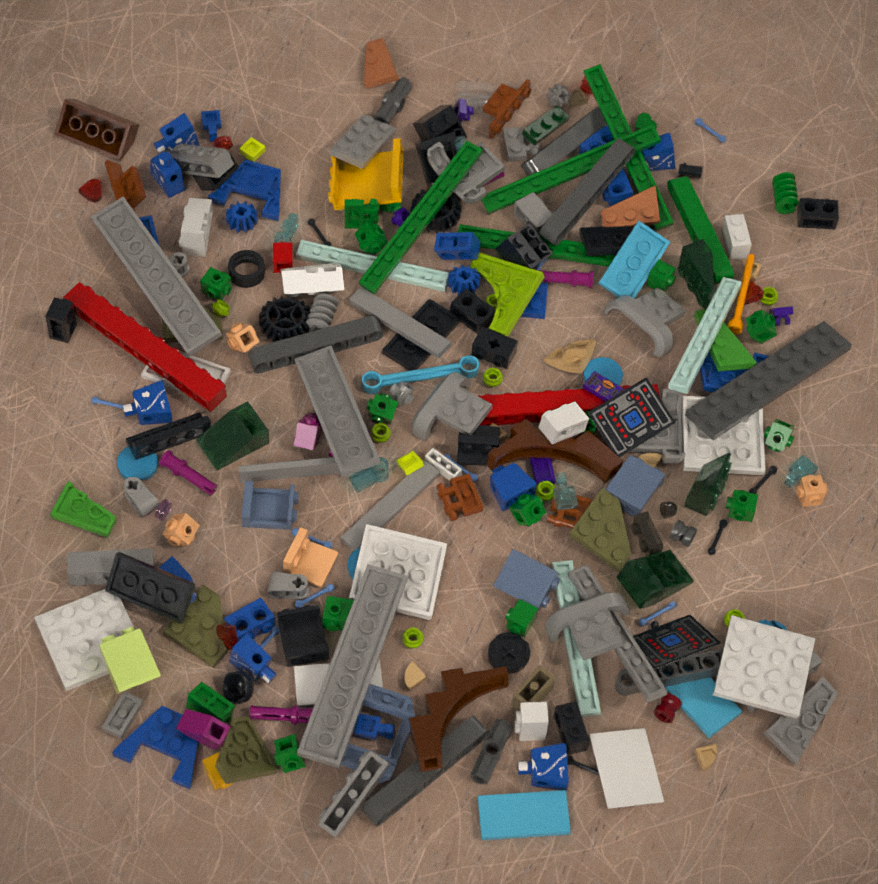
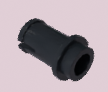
M686 162L684 164L680 163L678 175H681V177L685 175L701 178L703 167L687 165Z

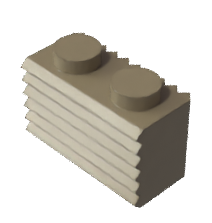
M538 666L535 672H532V675L527 678V681H524V684L519 687V690L513 693L512 707L519 711L520 703L542 702L554 688L556 677L542 666Z

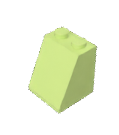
M134 626L123 630V635L115 638L112 634L102 638V643L98 645L116 694L161 676L141 629L135 630Z

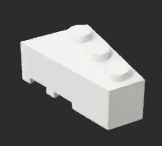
M189 198L188 204L184 206V220H182L179 247L182 248L186 256L206 257L213 214L212 199Z
M339 263L281 269L283 293L288 294V296H299V293L313 295L324 291L337 292L344 290L342 266Z

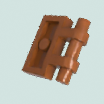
M470 474L450 479L451 487L446 488L444 483L437 485L438 497L443 501L444 511L451 521L458 519L456 512L460 510L464 517L483 511V504ZM455 495L457 502L452 503L450 496Z
M556 490L550 511L557 512V516L549 514L547 522L554 524L555 527L560 528L563 526L572 529L593 499ZM564 514L576 517L575 521L563 518Z

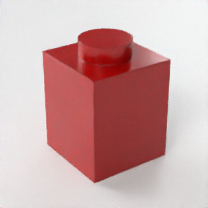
M292 242L273 243V272L281 273V269L293 268Z

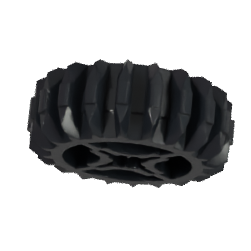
M422 189L420 194L416 193L411 203L410 212L414 210L427 191ZM456 194L450 195L426 227L428 233L431 230L435 233L441 230L444 233L445 229L451 231L452 226H456L462 213L460 199H457Z
M281 295L280 299L273 297L272 302L267 301L266 306H262L259 314V326L262 333L266 334L267 339L272 338L273 342L309 333L310 327L305 321L310 319L307 316L311 312H309V307L305 306L304 301L299 302L297 297L291 299L290 295L287 298ZM273 316L275 317L274 323L270 321ZM297 317L301 319L299 323L295 322Z

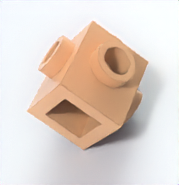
M236 323L230 327V331L225 333L228 338V345L235 351L247 352L260 342L256 336V331L250 324Z
M821 475L801 477L800 483L796 487V493L798 498H800L801 506L822 505L828 489Z
M187 513L174 514L166 523V529L162 535L174 547L187 546L193 542L194 535L200 525Z

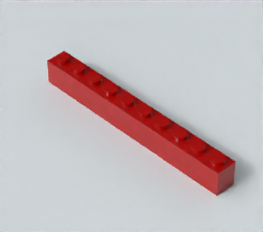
M79 282L63 297V299L73 302L76 316L141 363L148 365L151 370L162 378L167 379L177 389L209 412H212L227 397L226 386L220 379L213 378L206 369L196 366L191 358L182 356L177 348H171L164 339L154 336L147 327L140 326L132 316H126L118 306H112L104 296H98L90 286H84Z
M652 384L654 390L660 397L658 384ZM624 385L621 387L626 390L629 387H631V385ZM585 389L545 390L543 392L526 391L524 393L508 392L497 395L485 394L478 396L492 404V410L480 424L483 426H490L492 423L497 426L514 425L521 423L525 419L531 423H540L541 417L546 411L555 410L564 404L576 402L583 412L586 413V411L590 412L605 402Z

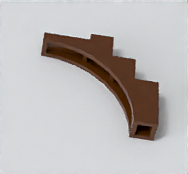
M525 419L521 423L513 425L510 430V437L501 446L491 449L488 453L486 466L494 470L505 463L518 459L550 458L579 466L606 483L617 474L623 460L589 430L582 435L578 434L574 439L570 437L551 444L540 430Z
M506 666L464 674L462 668L441 671L443 691L425 694L427 715L409 718L410 735L420 772L442 768L441 745L445 731L452 719L466 705L489 692L508 687V670Z

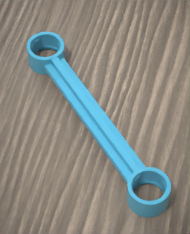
M468 355L461 358L459 363L386 375L369 371L362 377V389L367 394H376L382 387L391 386L394 383L400 384L401 381L409 383L440 378L453 372H458L470 379L477 376L479 361L476 357ZM465 364H472L476 368L473 370H466L462 366ZM374 379L379 383L375 386H368L365 382Z

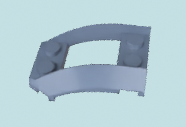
M370 684L363 705L402 718L388 756L379 754L391 763L378 782L379 784L390 780L410 733L409 718L415 717L416 714L413 711L411 697ZM349 743L341 765L356 770L360 765L358 761L361 756L370 750Z

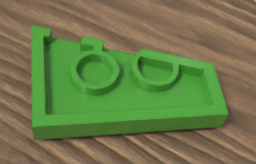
M70 481L66 483L50 513L51 518L106 538L109 537L117 522L113 514L100 504L93 502L83 491L80 492Z

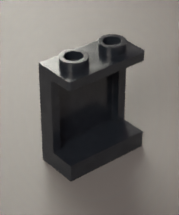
M455 132L415 143L427 187H431L439 177L428 161V149L440 142L451 161L457 154L454 140L457 139Z
M306 605L299 609L288 608L277 613L287 667L329 660V647L325 639L319 605Z

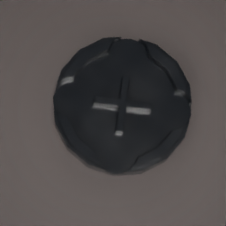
M511 632L497 635L489 644V662L494 668L506 666L508 674L521 671L526 667L530 658L531 651L528 642L521 638L522 636Z

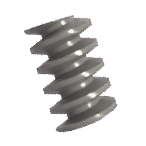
M325 293L316 295L309 311L311 313L307 316L310 319L305 321L310 327L309 332L329 327L332 323L331 319L334 318V313L337 310L336 307L339 305L337 298Z

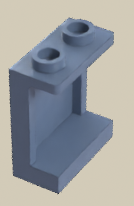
M630 455L606 490L619 499L622 511L639 520L645 505L657 488L663 485L665 474L660 469L646 464L642 459Z
M245 481L241 516L242 527L292 530L293 522H297V510H294V504H298L299 492H295V485L291 484L290 490L254 488L253 481Z
M512 549L493 586L537 607L540 611L542 607H547L551 598L548 595L552 589L555 590L560 582V578H558L560 573Z

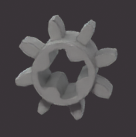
M554 84V88H548L549 91L546 98L550 101L549 105L562 107V103H568L567 100L570 94L566 90V86Z
M401 381L400 384L394 383L389 389L391 399L398 401L399 406H403L406 403L410 404L414 399L412 395L414 389L404 381Z

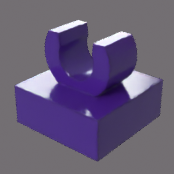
M459 98L453 107L460 123L463 120L470 121V114H474V108L466 106V99Z
M793 306L769 309V313L775 317V326H780V318L785 320V325L790 324L791 320L788 315L794 314Z

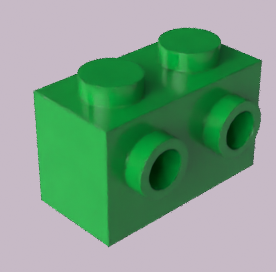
M327 596L322 618L323 628L334 632L338 630L343 631L354 600Z

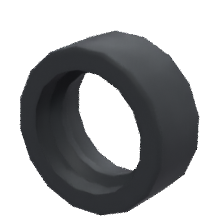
M241 250L234 253L228 262V273L231 276V281L235 285L244 288L260 284L265 275V264L262 256L252 250ZM249 262L257 265L258 270L251 275H241L235 271V268L241 263Z

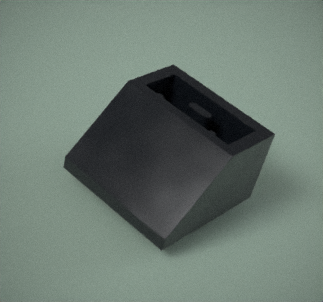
M440 105L412 123L421 141L455 132L457 138L454 140L455 145L467 138L452 105Z
M530 223L509 236L495 248L503 260L531 269L537 267L553 254Z

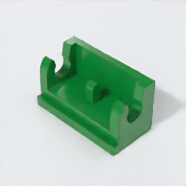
M201 681L187 695L186 709L213 716L225 723L226 720L230 722L232 719L235 705Z

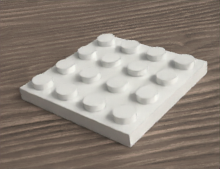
M683 396L682 442L683 452L686 453L683 459V471L749 475L765 474L763 408L715 440H711L685 416L687 409L706 397Z
M366 524L349 599H355L367 564L408 576V581L396 612L431 620L447 543Z
M105 589L34 617L66 691L109 674L98 647L102 643L101 639L112 634L115 638L123 635V630L133 627L121 599L105 592Z
M732 615L729 621L713 696L798 719L815 638Z

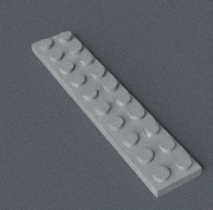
M124 197L91 216L95 225L189 357L222 336L221 331Z
M367 564L298 748L297 756L340 769L407 584V575Z

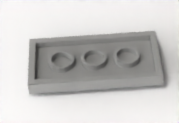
M363 114L331 148L330 155L364 169L395 135L396 128Z

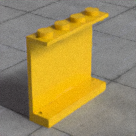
M401 138L393 139V150L378 152L364 169L331 156L332 167H330V175L332 179H329L331 191L328 192L329 203L333 204L334 210L344 209L345 199L364 200V204H369L370 200L374 198L379 205L402 202L404 150Z

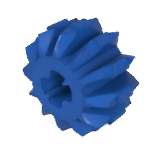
M237 201L236 205L231 204L230 209L226 211V223L231 230L236 229L237 233L241 230L246 233L247 229L253 230L254 225H257L258 212L254 209L253 204L248 205L246 201L240 204Z
M461 264L460 268L454 266L453 271L448 275V286L451 288L452 293L458 292V295H460L465 289L475 293L480 288V274L477 273L476 268L471 269L470 264L467 267Z

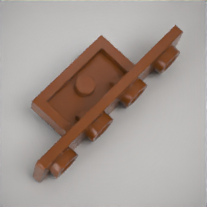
M526 79L518 90L501 84L483 106L484 113L495 117L489 125V138L493 139L497 134H500L505 123L511 120L513 113L520 109L524 99L530 96V80Z
M106 160L105 166L116 201L124 197L135 212L134 208L146 198L138 168L131 166L123 173L120 164Z

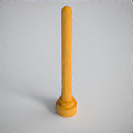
M752 253L747 255L734 316L728 321L727 325L735 335L741 334L744 324L742 323L741 316L755 259Z

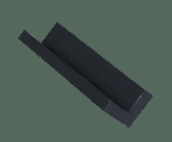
M199 412L126 438V443L134 458L138 460L210 434L211 420L208 415L203 417Z

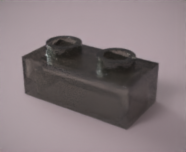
M649 512L634 515L631 529L634 536L637 535L641 552L645 553L647 559L661 556L664 545Z

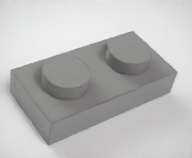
M123 691L104 722L102 730L122 739L144 704L143 700Z

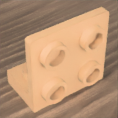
M300 527L283 560V573L302 574L307 578L308 583L323 587L338 557V552L311 542L308 539V530Z

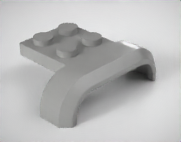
M440 142L428 149V161L433 170L440 176L451 161ZM482 142L476 145L483 149L482 155L454 190L463 202L472 205L486 197L487 191L482 186L505 170L504 164Z
M659 288L637 299L627 295L619 296L608 302L604 308L605 315H608L612 309L620 310L647 332L655 343L653 354L660 357L669 353L673 345L672 334L667 325L683 317L686 312L679 303L675 302Z
M458 372L447 374L417 410L412 421L413 435L426 442L430 437V430L436 419L464 435H472L492 410V404L466 390L471 385L469 378Z
M662 389L661 401L675 423L629 452L662 453L663 463H680L685 458L686 453L683 452L681 404L683 394L681 392Z
M606 592L555 611L546 621L545 630L552 643L558 640V635L563 629L569 627L584 661L623 646V641L610 612L619 611L622 616L630 614V610L621 594Z

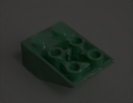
M701 239L683 246L677 270L680 277H683L686 281L689 291L693 292L696 296L699 306L707 310L714 291L713 253L705 241Z
M248 401L230 410L196 439V442L216 471L270 443L269 430Z
M731 453L718 457L702 466L686 497L684 507L704 516H707L710 510L714 511L718 503V497L723 494L726 487L725 483L729 477V471L732 463L729 462Z
M671 550L630 560L616 576L640 609L655 605L694 582L688 571L685 570Z

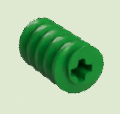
M783 172L775 175L772 180L775 209L780 214H791L796 210V206L799 203L795 175L790 172Z

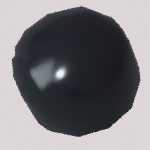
M235 671L226 674L223 681L224 697L232 704H242L249 701L254 693L252 677L245 671Z

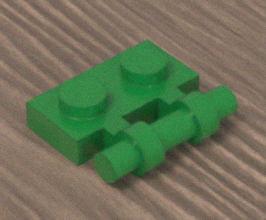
M373 198L369 204H364V200L345 199L344 229H359L367 221L377 224L379 222V215L377 214L379 212V204L377 200Z

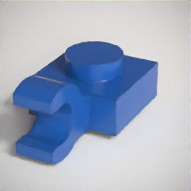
M220 110L202 111L203 130H209L210 142H217L216 129H222Z
M359 713L355 737L377 740L378 735H381L387 739L394 738V725L381 723V717Z

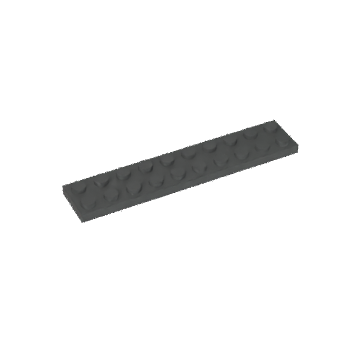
M823 321L687 409L685 416L711 440H715L848 352L852 344Z

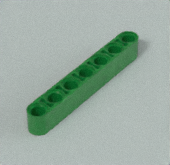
M688 176L668 180V191L714 285L719 284L723 277L734 279L733 268Z

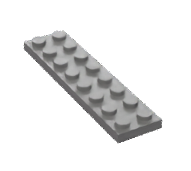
M330 345L295 358V364L341 476L345 477L380 464V458L332 346Z

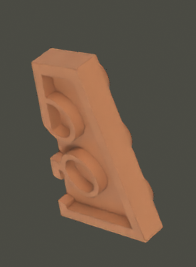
M384 39L366 42L365 87L368 89L400 80Z
M656 186L602 210L603 227L635 226L638 221L645 225L660 224Z

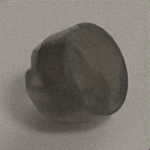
M671 501L662 502L660 504L662 517L671 518L675 516L677 505Z

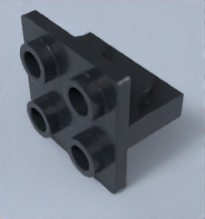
M479 425L472 435H464L459 432L457 463L486 466L488 453L494 447H499L500 427Z

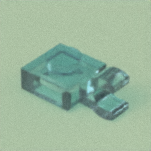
M290 213L288 219H284L281 228L283 231L278 232L274 236V243H278L279 240H284L286 243H289V240L291 241L298 228L297 214Z
M802 455L790 466L788 470L790 473L786 476L788 479L784 483L791 488L798 480H801V477L815 474L818 467Z
M565 472L557 473L556 484L558 488L553 489L557 510L577 508L578 502L574 486H567Z

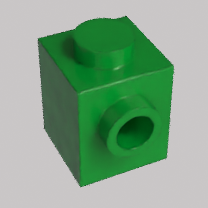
M659 259L649 272L647 286L652 289L659 288L666 292L668 287H671L675 282L676 277L674 274L676 268Z
M519 599L515 607H510L505 616V619H507L506 628L511 633L525 638L537 618L538 608Z

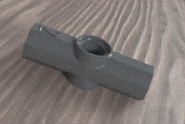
M405 77L400 78V80L396 81L391 91L385 93L382 104L376 112L374 119L390 124L395 114L401 112L405 99L412 89V83L409 79Z
M496 719L487 739L483 743L482 750L470 774V778L476 783L487 785L496 764L501 758V753L513 729V726L506 720ZM488 749H493V750H495L497 753H495V754H489V753L487 752V750H488Z

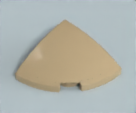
M585 339L571 342V345L563 349L559 347L549 353L544 358V362L563 371L582 374L591 359L596 341L595 339Z

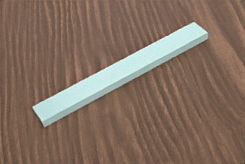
M305 240L300 241L296 252V259L318 264L339 263L342 269L365 274L377 258V256ZM399 262L387 279L445 292L449 273Z
M726 277L722 278L669 382L668 389L688 394L741 288V281Z
M573 560L552 562V569L560 573L558 576L560 582L556 588L559 609L580 602L579 593L568 577V572L574 570ZM567 627L563 629L575 698L581 716H598L601 714L591 658L583 661L571 631Z

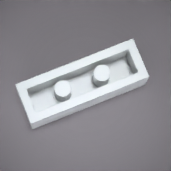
M434 448L425 455V459L449 481L452 478L462 476V469Z

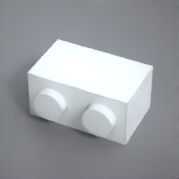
M744 214L726 215L722 232L729 260L747 258L752 244Z
M573 402L564 404L555 410L546 411L541 417L538 428L551 444H555L584 432L589 418L578 404Z
M547 702L520 703V709L516 711V720H514V731L519 733V741L546 739L549 722Z

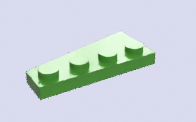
M706 310L695 311L694 318L697 325H699ZM723 322L709 350L717 370L729 371L754 367L757 362Z

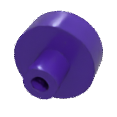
M404 207L397 209L391 221L394 225L397 224L401 227L410 213Z

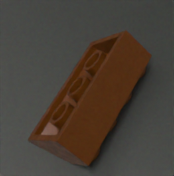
M64 99L54 135L121 161L133 145L140 124L77 99Z

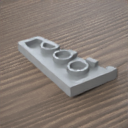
M823 677L803 696L798 719L783 715L764 733L794 766L798 763L803 751L808 746L810 739L838 694Z

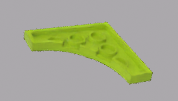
M479 253L478 260H473L470 267L471 269L476 268L477 273L489 282L497 298V308L489 329L508 337L545 276L543 272Z

